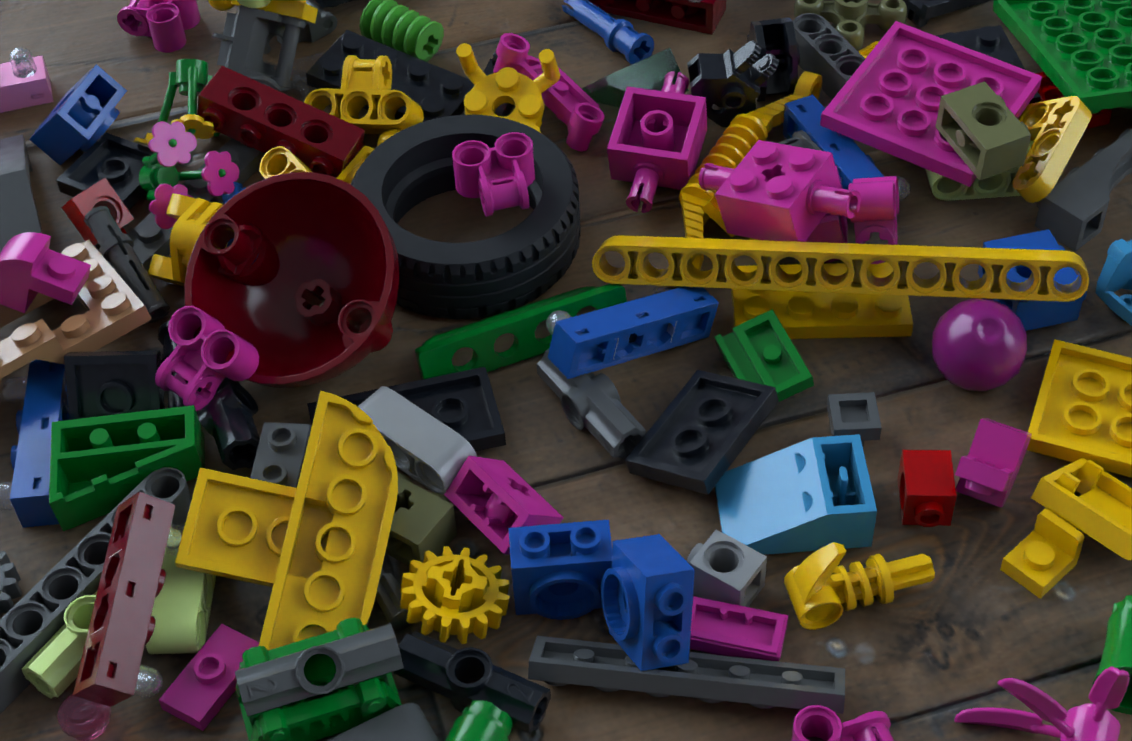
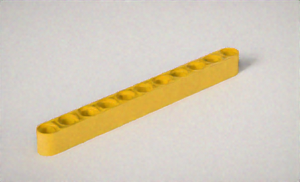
M618 235L611 236L605 240L594 254L592 260L593 272L597 278L610 284L1061 302L1077 300L1084 295L1089 286V275L1082 258L1074 252L1063 250ZM607 251L618 252L624 258L625 266L621 268L611 266L606 260L605 253ZM653 252L661 253L668 260L669 267L666 269H656L650 264L648 254ZM695 254L706 255L712 261L713 268L708 271L698 270L692 264L691 256ZM743 255L751 257L757 264V270L749 273L742 272L735 265V258ZM786 257L795 258L802 265V270L797 274H787L780 268L779 261ZM829 259H839L845 263L847 271L840 276H833L826 272L823 264ZM874 261H886L892 266L893 272L887 277H875L870 273L869 265ZM930 262L937 266L939 272L931 279H921L915 274L914 268L920 263ZM968 264H978L984 268L985 274L976 281H968L960 275V271ZM1022 265L1031 269V276L1024 282L1016 283L1007 278L1008 271L1015 266ZM1071 267L1079 271L1077 279L1070 284L1063 285L1054 280L1055 274L1062 268Z

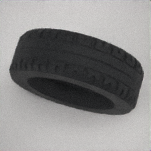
M456 115L418 123L394 134L377 146L362 163L351 182V185L363 193L377 208L393 237L399 263L397 304L427 316L447 319H474L494 316L519 308L535 300L550 289L569 269L579 248L581 234L579 185L572 163L565 153L548 137L527 125L513 120L486 115ZM511 132L523 133L533 141L535 180L527 189L529 206L534 211L513 229L485 240L466 243H446L419 237L398 225L400 219L420 202L432 196L456 190L452 151L458 144L476 140L487 144L489 148H493L500 136Z

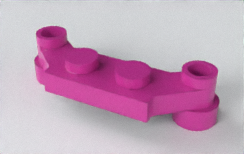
M505 33L500 37L496 49L498 58L493 73L498 72L502 68L510 67L534 80L543 73L538 58L527 55L530 44L525 38L513 33ZM559 68V81L541 93L544 104L559 120L567 125V145L577 151H586L593 135L600 131L605 115L599 108L600 105Z

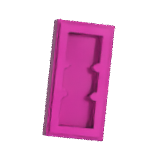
M693 596L690 649L723 656L780 661L789 615Z
M221 623L160 697L159 703L162 710L204 731L235 692L237 682L235 671L239 670L240 662H243V653L252 647H258L259 642Z

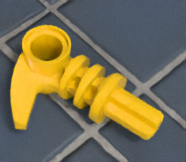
M832 542L818 549L800 565L791 569L784 577V585L800 625L805 629L816 630L836 622L843 614V607L846 611L855 609L857 606L856 600H859L863 607L873 604V596H876L881 604L892 603L894 591L932 582L935 578V571L930 556L925 554L886 562L884 557L878 553L869 556L865 562L866 568L863 567L860 561L850 563L849 572H847L843 565L838 566L846 554V549L843 544Z

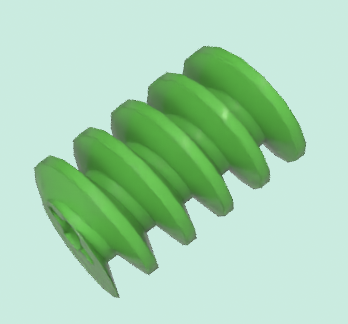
M394 0L369 1L360 18V31L364 37L425 62L429 61L437 53L443 41L444 28L441 23L431 21L429 17L424 15L420 16L418 12L409 10L404 5H398Z

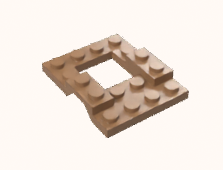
M90 240L72 244L61 252V254L91 265L89 278L77 295V298L88 311L84 314L69 317L59 328L51 331L43 319L21 325L13 331L11 336L0 341V383L2 378L36 359L65 365L64 356L67 353L95 352L152 320L143 302ZM38 292L25 313L0 304V328L55 298Z

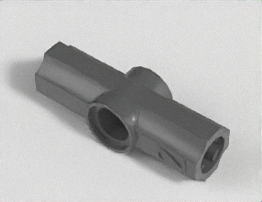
M549 349L546 350L542 359L537 363V374L560 398L562 408L568 420L576 429L581 430L586 427L613 458L619 457L625 460L645 436L646 429L621 404L620 396L613 382L603 373L595 376L592 372L567 379L547 358Z
M387 624L236 670L235 675L248 717L319 694H327L335 689L403 669L404 666L392 625ZM315 654L328 655L335 663V675L325 685L312 684L304 674L306 661Z

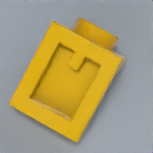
M1045 508L1037 515L1034 530L1003 558L1000 570L1041 599L1077 565L1085 536L1076 527Z

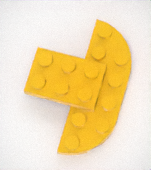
M320 390L297 488L200 467L175 560L176 567L273 587L259 646H264L267 650L334 631L341 621L348 618H359L362 625H367L374 606L398 495L397 466L390 445L388 446L382 434L373 424V420L364 411L344 398Z

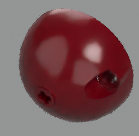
M291 172L276 175L254 183L234 195L206 224L194 245L187 265L184 284L185 306H194L220 321L226 330L243 338L257 349L259 365L255 373L246 379L247 381L275 388H296L313 385L343 374L356 366L370 353L380 351L390 342L393 333L391 320L397 303L399 287L398 254L393 237L377 208L363 193L349 183L333 176L314 172ZM234 238L232 244L225 248L227 243ZM201 326L196 330L195 337L200 333ZM235 349L228 353L226 362L233 357Z

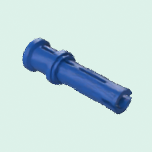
M588 0L563 1L573 7L571 9L567 5H562L563 11L601 36L608 49L612 52H621L625 55L626 61L631 65L640 66L651 57L654 51V39L647 33H638L628 20H616Z

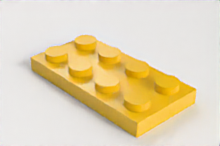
M887 262L870 264L868 267L870 273L879 278L887 277L893 272L892 266ZM845 263L823 264L826 272L833 276H840L847 271ZM801 264L779 265L782 271L787 274H797L802 270ZM757 265L737 266V268L742 272L749 273L757 270ZM731 289L734 327L773 309L790 339L912 336L913 319L908 295Z

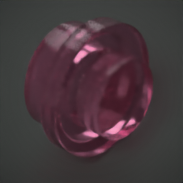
M71 694L60 705L57 718L65 734L78 740L87 741L97 738L106 730L112 710L109 706L75 697Z

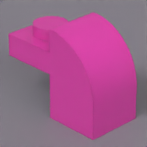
M36 232L18 234L12 237L0 252V304L25 313L39 292L72 305L89 278L91 265L49 249L51 239L49 235Z
M988 418L980 419L969 453L966 456H961L955 473L956 476L960 477L956 492L1002 508L1014 485L1032 434Z

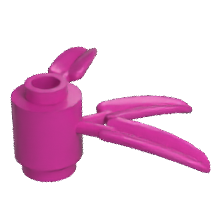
M1112 666L1104 669L1094 682L1089 693V699L1092 703L1076 706L1068 711L1039 688L1022 680L1005 678L998 680L997 684L1035 713L1008 708L981 707L962 710L956 715L954 721L957 723L997 726L1035 734L1040 733L1060 738L1059 741H1118L1121 729L1120 723L1107 709L1119 707L1129 684V672ZM1042 719L1051 722L1054 726L1042 724Z

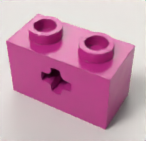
M468 456L444 494L503 554L510 555L508 528L560 524L564 518L504 460Z

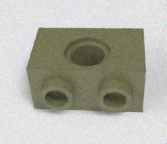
M985 81L941 96L936 128L980 181L1024 165L1031 134L1027 126L1020 122L1009 110L1002 97L996 95Z

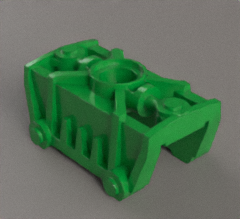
M348 618L341 621L334 631L275 649L267 650L264 646L252 647L243 653V662H240L239 670L370 629L366 624L362 625L359 618ZM325 654L311 656L304 666V674L307 680L315 685H325L330 682L336 671L333 659ZM391 672L359 682L356 687L353 684L327 694H319L282 706L283 709L275 708L248 717L237 682L235 688L249 741H316L348 731L402 705Z

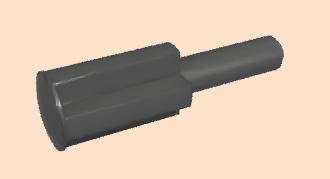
M382 568L375 599L389 624L392 625L393 630H403L412 624L407 622L408 610L400 608L401 586L392 573H385Z

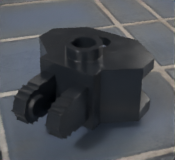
M790 17L752 21L749 35H747V43L753 40L762 47L760 56L755 63L769 53L780 60L776 72L760 85L761 94L756 98V101H765V96L785 94L786 97L793 95L798 81V65L800 63V51L796 42L793 21Z
M753 40L746 43L745 46H742L735 53L730 49L724 54L698 53L687 63L691 95L706 97L707 117L721 127H728L732 119L739 114H747L756 110L755 99L761 94L760 85L769 79L770 75H773L778 68L780 60L771 53L766 54L755 63L760 56L762 47ZM713 104H715L718 107L724 108L720 110H715L712 108Z

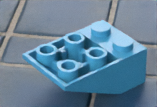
M860 434L809 438L728 470L715 485L721 532L763 555L817 551L832 542L843 544L845 549L872 547L877 508Z

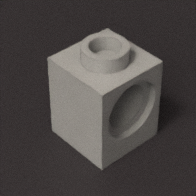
M717 529L704 544H696L687 558V562L695 569L693 595L697 597L749 607L765 586L767 556Z

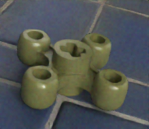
M796 0L794 4V18L805 13H814L822 16L828 22H832V26L859 51L864 43L866 24H877L881 30L887 32L895 21L905 24L907 6L903 0H882L878 4L869 3V0Z

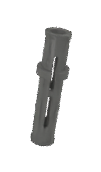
M107 206L92 209L85 215L84 222L101 246L99 252L107 261L111 262L115 271L146 306L152 318L147 323L161 320L170 312V306L165 302L150 278L149 273L145 270L132 249L134 242L128 234L122 233Z

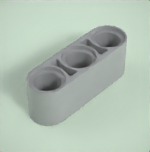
M381 386L358 406L373 420V424L382 434L388 446L390 445L397 468L433 492L445 493L467 457H477L474 448L463 436L386 386Z

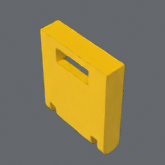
M1083 457L1040 479L1031 499L1126 560H1132L1131 487L1105 472L1104 468L1092 460H1086ZM1077 491L1082 495L1076 496L1074 493Z

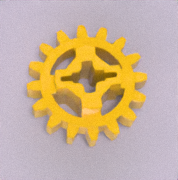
M444 546L442 556L438 557L428 550L424 553L423 563L413 559L410 562L409 573H403L400 608L408 610L407 622L409 624L422 622L421 634L428 635L433 630L440 632V642L445 643L450 635H457L460 643L466 644L469 633H474L482 640L486 638L487 628L498 629L502 616H505L507 613L510 598L508 595L509 580L500 579L502 573L500 565L489 568L486 566L487 555L483 554L476 559L471 558L469 548L464 547L460 555H453L450 547Z

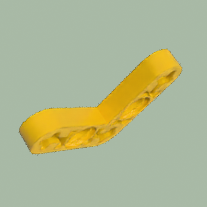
M1077 96L1028 104L1018 118L1020 122L1027 126L1031 134L1030 140L1034 142L1026 155L1024 165L1018 169L1012 185L1028 203L1042 200L1053 190L1091 120V111Z

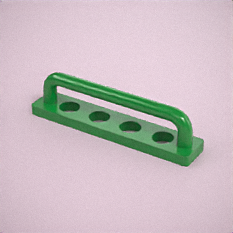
M607 284L601 287H580L435 335L415 349L421 380L480 367H486L487 372L545 353L550 348L553 332L545 338H536L535 330L540 322L549 319L556 322L574 317L585 306H593L596 311L627 302L625 288L621 284ZM506 333L514 335V342L508 350L504 352L494 351V343L499 336ZM464 347L473 349L472 358L468 363L462 366L452 364V357L457 350Z

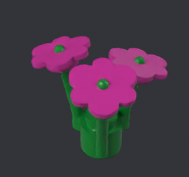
M160 121L153 126L152 135L154 138L149 141L148 147L154 154L143 158L144 166L139 173V183L142 189L147 192L146 197L150 201L149 210L156 215V224L162 229H170L177 221V219L166 215L171 195L174 193L192 197L187 195L188 189L186 186L178 184L179 181L203 179L207 182L209 193L216 197L221 196L223 193L231 194L234 191L233 182L238 180L240 171L237 164L231 162L229 152L209 151L205 155L206 166L202 170L178 172L174 165L177 162L185 165L190 161L191 154L189 152H192L197 146L196 137L190 132H185V126L179 121L173 122L171 125Z

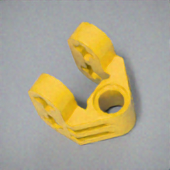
M173 193L166 211V215L177 219L170 234L171 258L153 254L148 269L149 275L165 282L184 286L187 265L194 245L206 224L223 204Z

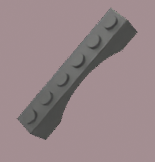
M1126 129L1107 148H1100L1093 155L1092 159L1080 168L1074 167L1066 178L1056 184L1045 198L1037 202L1039 209L1035 227L1040 230L1049 229L1057 241L1073 251H1077L1102 232L1111 191L1123 178L1132 173V129Z

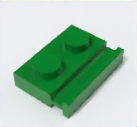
M773 309L732 328L733 332L723 337L721 334L714 336L716 345L734 378L775 387L779 402L814 386L813 376Z

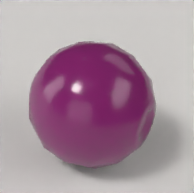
M973 298L954 305L939 318L933 331L932 356L938 371L951 384L966 391L984 392L1005 385L1019 373L1026 358L1027 334L1020 318L1008 306L993 299Z

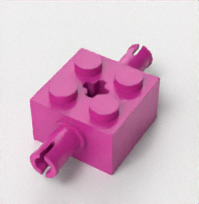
M668 72L664 77L661 91L629 86L626 88L608 143L607 154L611 179L633 182L629 196L626 199V204L635 212H638L641 201L644 202L641 209L642 213L649 212L652 209L657 186L682 190L690 177L695 174L708 129L706 97L685 94L689 86V79L683 73L678 72L676 82L673 84L675 72Z
M758 140L735 169L706 163L705 168H702L699 174L701 189L717 191L715 197L727 233L757 240L805 242L827 213L852 219L855 217L854 213H858L861 204L859 191L841 189L833 154L826 151Z

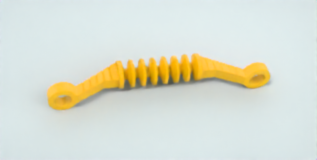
M804 71L797 81L793 95L784 97V99L777 100L747 114H739L732 119L730 125L724 130L723 135L717 140L716 145L711 148L709 154L703 159L702 164L696 169L695 174L690 177L688 183L680 191L679 200L682 206L686 238H704L703 228L711 217L702 208L717 192L701 189L699 185L700 170L705 168L706 163L735 169L758 140L766 141L772 127H776L784 122L785 103L812 94L818 100L822 88L821 75ZM695 254L691 256L694 267L701 270L704 255Z

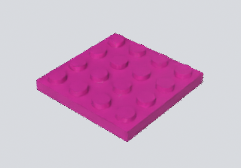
M895 21L821 113L820 126L970 187L977 178L976 175L936 128L941 96L985 81L996 95L1002 97L1006 106L1018 119L1040 89L1042 76Z

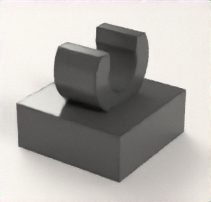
M875 392L828 394L827 411L832 436L860 434L862 446H864V441L880 440L882 427Z

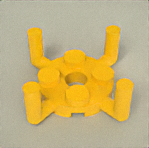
M467 43L460 44L456 49V53L465 75L474 84V87L464 98L465 115L500 117L495 114L496 109L504 103H510L515 106L514 111L510 115L501 118L519 122L541 133V119L544 112V101L541 93L560 79V72L554 52L550 49H544L539 53L538 57L543 73L532 80L510 67L502 68L498 72L487 76L478 66L472 47Z

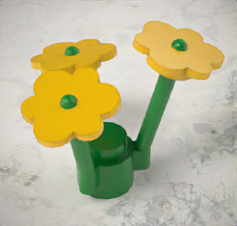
M179 59L176 61V72H169L168 88L158 122L168 121L177 87H179V94L188 96L187 115L181 116L180 119L172 120L171 124L176 121L183 123L185 132L192 133L196 140L198 138L210 139L213 136L218 137L220 135L219 132L213 131L214 124L212 122L204 121L203 117L197 115V96L213 77L208 75V63L206 61L198 59ZM147 133L145 139L136 137L134 142L148 146L149 141L154 137L152 133Z

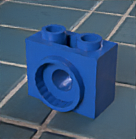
M96 64L64 95L29 140L61 166L77 150L80 149L82 152H86L105 133L118 117L120 111L115 106L127 90Z
M1049 229L983 242L982 247L1066 251L1062 245H1058ZM979 265L978 275L982 278L985 270ZM1015 266L1008 271L1007 278L1012 282L1021 283L1029 279L1032 271L1026 266ZM1065 267L1057 271L1054 280L1059 284L1066 285L1074 282L1078 275L1073 268ZM1087 291L1077 300L1068 302L993 300L1008 306L1020 318L1025 331L1078 320L1082 302L1086 299Z
M609 520L508 528L516 615L539 614L550 619L566 620L583 616L593 609L602 608V578L605 571L612 566V542Z
M660 534L613 541L612 566L605 571L601 584L602 608L609 633L640 671L689 663L695 569Z

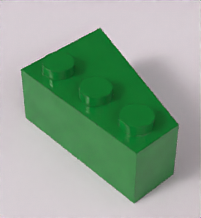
M194 405L52 422L49 505L63 532L110 513L135 487L157 469L163 467L178 469L184 474L186 482L197 478L200 467L205 468L204 433Z

